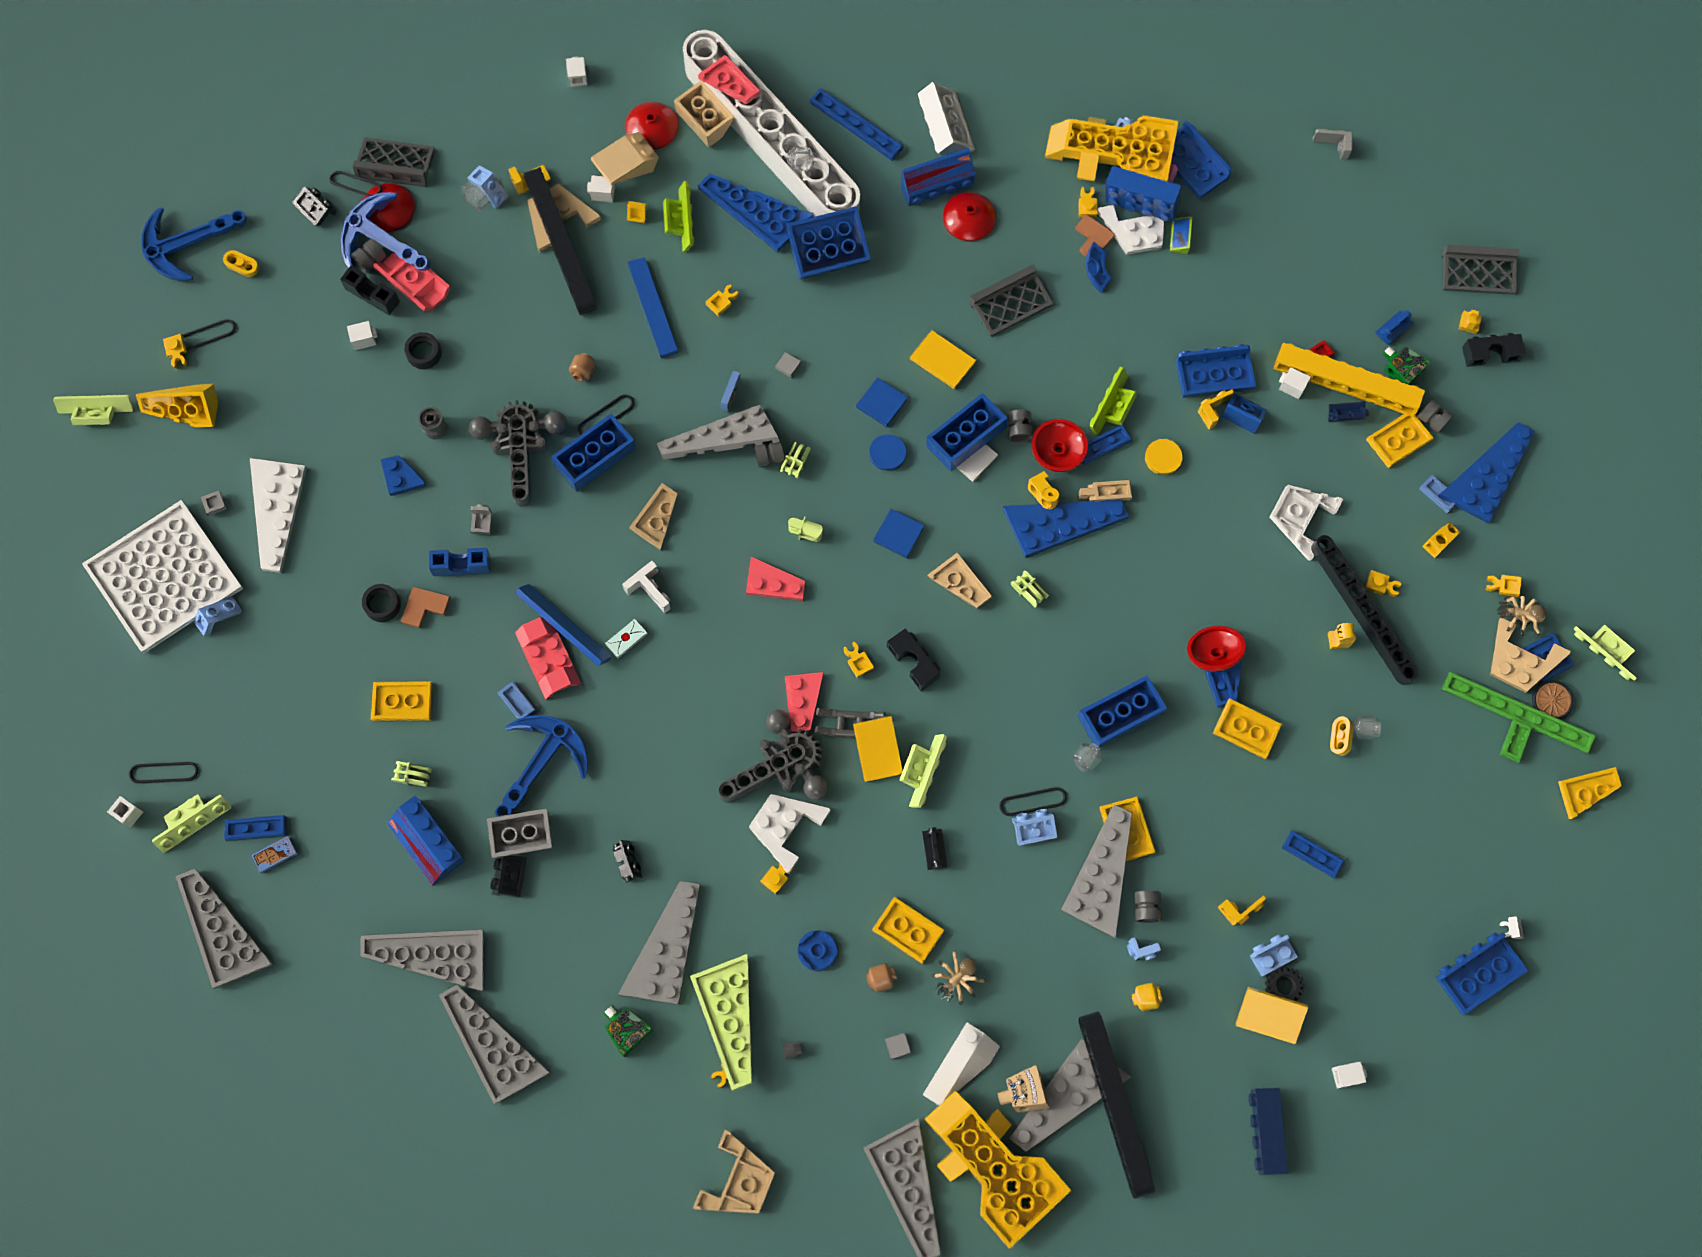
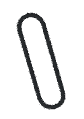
M336 171L329 177L331 184L367 197L372 195L332 181V177L339 173L378 186L379 191L375 194L382 191L380 184L343 171Z
M225 319L183 334V337L197 333L199 331L208 329L210 327L219 325L224 322H230L233 326L232 330L229 333L186 348L187 351L231 335L235 331L234 322L229 319Z
M620 395L619 397H617L616 399H614L613 401L599 409L597 412L583 420L578 425V433L582 435L583 433L580 430L581 426L585 422L599 414L601 411H603L604 409H606L607 407H609L610 405H612L613 403H615L623 397L629 398L631 401V405L623 412L615 416L616 419L619 418L633 407L634 402L632 397H630L629 395Z
M193 762L137 764L129 770V778L134 783L190 781L198 774V767ZM192 765L195 768V773L190 778L135 780L132 777V771L137 767Z
M1054 787L1003 798L999 806L1004 815L1013 816L1061 806L1066 801V793L1063 789ZM1054 790L1061 791L1063 794V801L1058 804L1007 813L1002 808L1003 802L1009 799Z

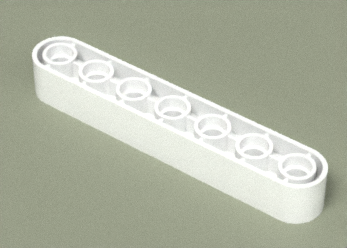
M700 30L690 34L683 44L686 75L694 85L701 81L698 79L699 73L726 55L760 90V95L749 103L744 104L703 82L734 115V120L731 123L734 130L803 206L813 213V217L857 206L859 212L860 191L856 183L731 47L713 31Z

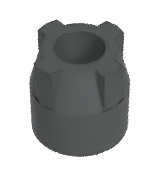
M799 1041L783 1043L786 1060L802 1055Z

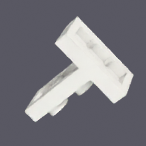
M651 561L622 584L623 589L630 595L641 586L658 607L666 613L671 609L670 599L664 592L661 594L657 590L658 585L653 579H650L658 573L657 566Z

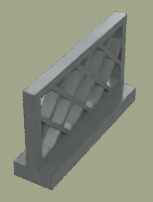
M364 137L357 161L354 160L353 163L355 176L369 180L426 187L428 182L427 175L435 149L434 146ZM367 145H376V148L369 151ZM387 147L394 148V150L386 153L383 149ZM405 149H409L412 151L406 155H403L401 153V151ZM381 151L383 155L375 159L373 154ZM423 151L429 152L428 155L422 158L419 156V153ZM398 153L400 158L392 161L390 157ZM416 156L417 161L413 163L408 161L411 157ZM368 157L372 159L371 162H363ZM386 159L390 162V163L387 164V165H386V164H379L380 162H382V161H384V160H386ZM402 162H405L407 164V166L405 167L397 165ZM420 164L424 166V169L414 168Z
M1447 245L1442 250L1441 258H1443V290L1515 294L1519 249ZM1449 259L1455 260L1459 264L1455 270L1448 265ZM1468 260L1473 261L1477 265L1473 271L1464 264ZM1491 262L1495 268L1489 272L1482 264ZM1511 263V271L1507 273L1500 265ZM1460 267L1468 273L1463 280L1455 272ZM1478 268L1486 274L1481 281L1473 273ZM1496 269L1504 276L1499 282L1491 274ZM1451 275L1459 281L1456 286L1448 285V278ZM1471 276L1477 284L1474 287H1470L1464 280ZM1488 277L1495 285L1492 288H1487L1482 281ZM1506 278L1511 283V289H1505L1500 282Z
M1033 264L971 295L968 303L971 308L975 309L990 337L1053 304L1038 278ZM1033 279L1037 285L1036 290L1026 288L1027 282ZM1014 288L1022 290L1020 298L1011 296V290ZM1024 291L1034 294L1032 302L1022 299ZM1036 295L1044 297L1047 303L1043 305L1036 304ZM996 297L1007 298L1005 306L995 304ZM1009 299L1019 302L1017 310L1007 307ZM1021 303L1030 305V311L1027 313L1019 311ZM983 304L991 306L989 314L983 313L979 306ZM993 307L1003 310L1001 318L991 315ZM1005 311L1015 313L1014 320L1003 319ZM990 319L999 321V327L992 330L989 325Z

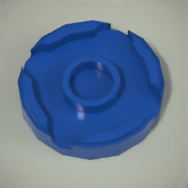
M882 435L872 442L869 449V457L872 464L878 469L892 471L898 469L904 463L906 447L898 437Z
M816 930L805 934L799 941L797 949L798 958L802 965L813 971H823L831 967L838 953L834 938L827 932Z

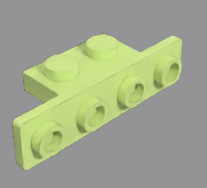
M129 395L54 397L53 399L59 414L73 413L70 419L72 425L110 424L114 412H132L134 409Z
M1603 625L1591 638L1577 626L1573 628L1576 631L1574 635L1582 642L1586 639L1591 644L1589 648L1597 655L1601 652L1606 656L1604 661L1612 668L1615 665L1620 668L1619 674L1626 680L1631 678L1635 681L1637 679L1621 665L1635 650L1606 625Z
M944 734L935 735L929 751L917 744L912 745L899 780L915 788L909 804L911 808H921L926 801V793L933 782L934 771L939 766L941 752L946 747L945 741L947 736Z
M197 794L164 816L169 829L152 839V841L162 853H165L232 807L221 794L206 804Z

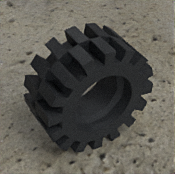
M1277 968L1267 976L1265 992L1268 991L1270 994L1297 1001L1304 992L1302 990L1305 987L1302 984L1303 978L1299 977L1300 973L1298 971L1294 972L1293 968ZM1285 978L1291 982L1292 989L1288 994L1281 993L1278 990L1277 983L1279 979Z

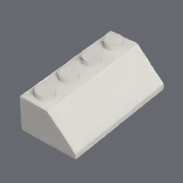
M932 82L919 92L920 105L923 108L925 120L928 123L930 135L933 138L937 153L945 156L966 148L973 152L975 147L956 91Z

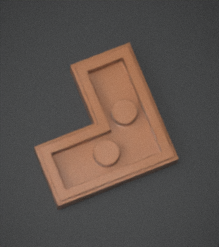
M1087 214L1075 227L1076 231L1088 238L1079 250L1085 257L1093 242L1104 250L1115 236V233Z
M413 587L401 619V624L420 629L426 611L445 616L450 597Z

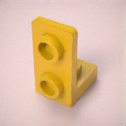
M544 165L539 166L546 182H549L551 179ZM515 167L508 169L511 181L518 194L528 191L524 175L521 172L518 173Z
M1233 389L1229 391L1224 390L1217 394V397L1213 399L1207 398L1201 402L1198 413L1209 430L1214 428L1219 420L1218 413L1212 408L1229 401L1234 394Z
M1263 895L1241 914L1238 912L1239 909L1232 901L1229 902L1228 899L1220 904L1218 909L1233 926L1236 923L1241 925L1250 918L1247 915L1252 910L1256 913L1264 906L1263 901L1266 897Z

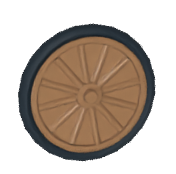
M1549 680L1542 682L1533 692L1532 703L1534 709L1557 719L1565 718L1573 708L1574 699L1570 689L1559 681Z

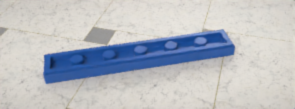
M822 88L810 99V104L891 161L903 150V145Z
M645 257L627 262L660 358L678 353Z
M530 584L517 589L516 595L597 666L609 662L612 656Z

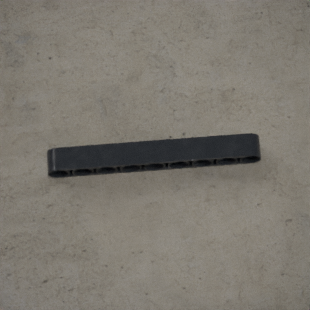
M541 168L524 172L526 184L579 315L597 310L594 298Z
M1327 535L1320 536L1311 546L1312 553L1396 681L1402 685L1409 684L1418 677V668L1332 538ZM1319 543H1322L1325 549L1321 548ZM1330 559H1333L1336 565L1332 564ZM1340 575L1345 576L1346 581L1342 580ZM1351 591H1354L1357 597L1353 596ZM1361 606L1367 609V613L1362 611ZM1372 622L1377 625L1378 629L1372 626ZM1383 639L1388 641V645L1383 643ZM1393 655H1396L1399 658V661H1396ZM1404 671L1409 673L1410 678L1405 676Z
M1098 1011L1078 1018L1079 1026L1130 1192L1134 1199L1155 1193L1154 1183L1102 1016Z

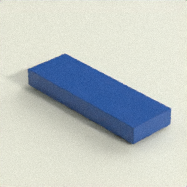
M1123 424L1087 442L1088 449L1082 461L1083 466L1131 442L1132 438Z
M285 815L225 820V841L287 836Z
M1290 831L1282 846V849L1332 878L1337 876L1344 863L1343 859L1294 831Z

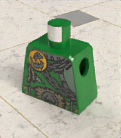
M1388 347L1382 354L1389 360L1384 368L1387 375L1393 380L1396 379L1408 385L1430 364L1429 360L1408 347H1403L1398 353L1391 347Z
M612 1005L604 1012L605 1016L611 1021L605 1029L623 1057L653 1032L650 1026L627 1008L619 1013Z

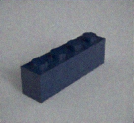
M1280 1088L1252 1089L1251 1094L1248 1095V1101L1253 1110L1250 1122L1251 1127L1255 1131V1136L1252 1138L1253 1148L1257 1152V1158L1254 1159L1255 1169L1258 1170L1259 1175L1288 1174Z

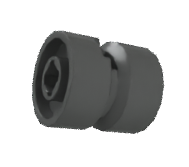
M373 239L367 241L363 245V249L359 248L351 254L356 264L365 273L374 268V263H381L386 259L384 251Z
M1433 398L1418 415V418L1425 424L1430 423V428L1439 433L1454 414L1447 409H1441V404Z
M427 407L419 413L418 422L425 436L430 439H439L446 434L447 424L440 410L435 407Z
M1028 410L1009 412V440L1014 443L1031 441L1033 438V430L1030 426L1032 425V413Z
M780 439L777 443L769 441L768 445L764 442L763 445L758 446L753 444L759 468L769 466L770 461L774 464L784 462Z
M1135 892V904L1138 906L1135 910V921L1142 923L1162 921V911L1158 908L1161 904V892Z

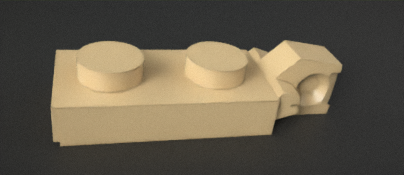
M1130 480L1093 482V484L1088 485V488H1080L1078 492L1079 500L1089 499L1096 502L1132 499Z

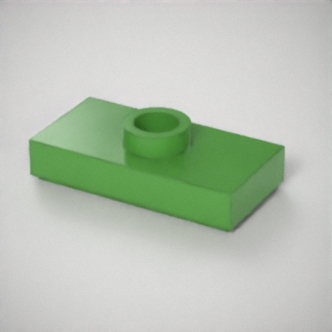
M1514 719L1510 725L1500 755L1519 763L1533 727Z

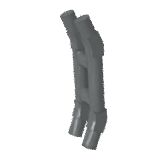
M817 708L816 715L837 718V729L816 726L815 734L827 737L855 738L854 730H844L845 718L857 719L856 723L864 722V720L886 717V712H858Z

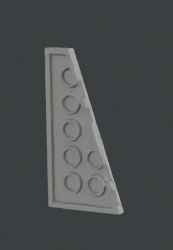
M757 405L656 444L663 460L685 457L688 453L693 452L705 454L706 450L712 449L718 452L744 448L746 444L755 443L756 446L763 445L765 441L777 443L779 438L761 405Z
M192 869L175 876L213 989L273 965L198 870Z
M679 882L619 991V996L679 1005L700 884Z
M458 985L439 995L494 1105L550 1074Z
M1080 1039L1045 1088L1050 1109L1028 1111L1010 1136L1009 1140L1024 1152L1101 1099L1083 1039ZM1118 1067L1122 1083H1124L1131 1076Z

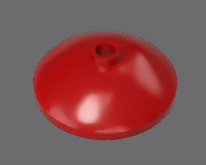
M642 103L628 114L625 123L626 133L628 135L639 131L653 150L661 149L675 139L678 132V119L673 110L662 103Z
M394 183L380 184L382 187L381 193H396L398 198L388 203L382 210L376 209L369 220L385 232L400 230L410 222L414 215L415 203L413 197L401 185ZM375 186L371 188L367 192V194L372 195L377 193L379 191V187Z
M973 192L960 193L952 197L944 207V226L953 237L968 242L981 240L988 236L995 226V208L986 197Z
M1053 419L1037 428L1032 438L1031 448L1036 461L1041 466L1054 472H1067L1082 463L1087 453L1088 443L1084 432L1078 425L1065 419ZM1058 448L1061 450V452L1058 453L1055 451V449Z
M1225 626L1204 628L1195 633L1187 645L1190 661L1197 667L1208 671L1229 669L1238 664L1246 652L1243 636L1238 631Z

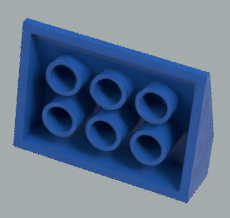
M857 206L787 224L799 280L861 265L871 260Z

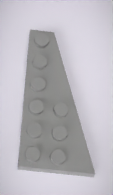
M1113 805L1061 909L1062 912L1113 938L1116 937L1132 815L1131 812L1116 805Z
M484 930L361 936L360 956L363 958L484 992Z
M918 1118L863 1149L917 1257H936L940 1255Z

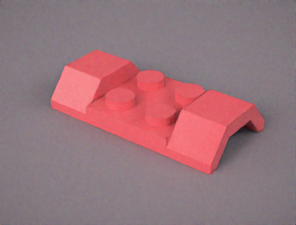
M395 252L384 262L373 264L377 271L424 312L433 311L446 299L450 290V286L431 269L420 271L415 266L398 257Z
M543 617L523 624L515 632L546 700L550 699L556 692L569 686L581 685L557 630Z

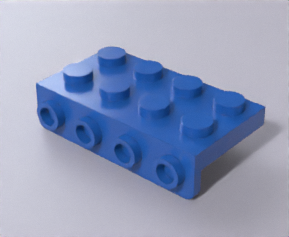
M1188 121L1184 122L1182 128L1176 132L1170 165L1175 164L1178 171L1176 175L1198 199H1201L1227 181L1232 170L1229 163L1220 157L1218 151L1208 144L1207 139L1197 132L1195 126Z
M1239 344L1228 348L1221 346L1211 350L1203 348L1193 352L1186 350L1178 354L1175 362L1183 398L1219 394L1224 390L1229 391L1231 389L1234 392L1255 389L1256 383L1249 355L1250 345Z
M1504 932L1491 934L1486 938L1488 942L1484 945L1481 942L1471 948L1472 953L1467 956L1465 953L1455 959L1456 964L1453 966L1446 965L1439 970L1441 974L1435 977L1462 1015L1467 1014L1528 971L1505 940L1506 934Z

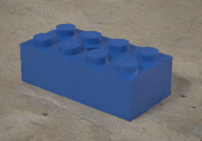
M1112 166L1105 183V202L1113 206L1123 207L1128 211H1137L1146 216H1154L1163 221L1173 222L1181 202V185Z
M982 393L929 434L926 439V447L952 472L1006 429L1007 417Z
M611 413L551 456L557 470L572 488L578 492L634 451L636 446L634 439Z
M1147 675L1081 709L1077 717L1095 748L1098 749L1163 715L1167 707Z

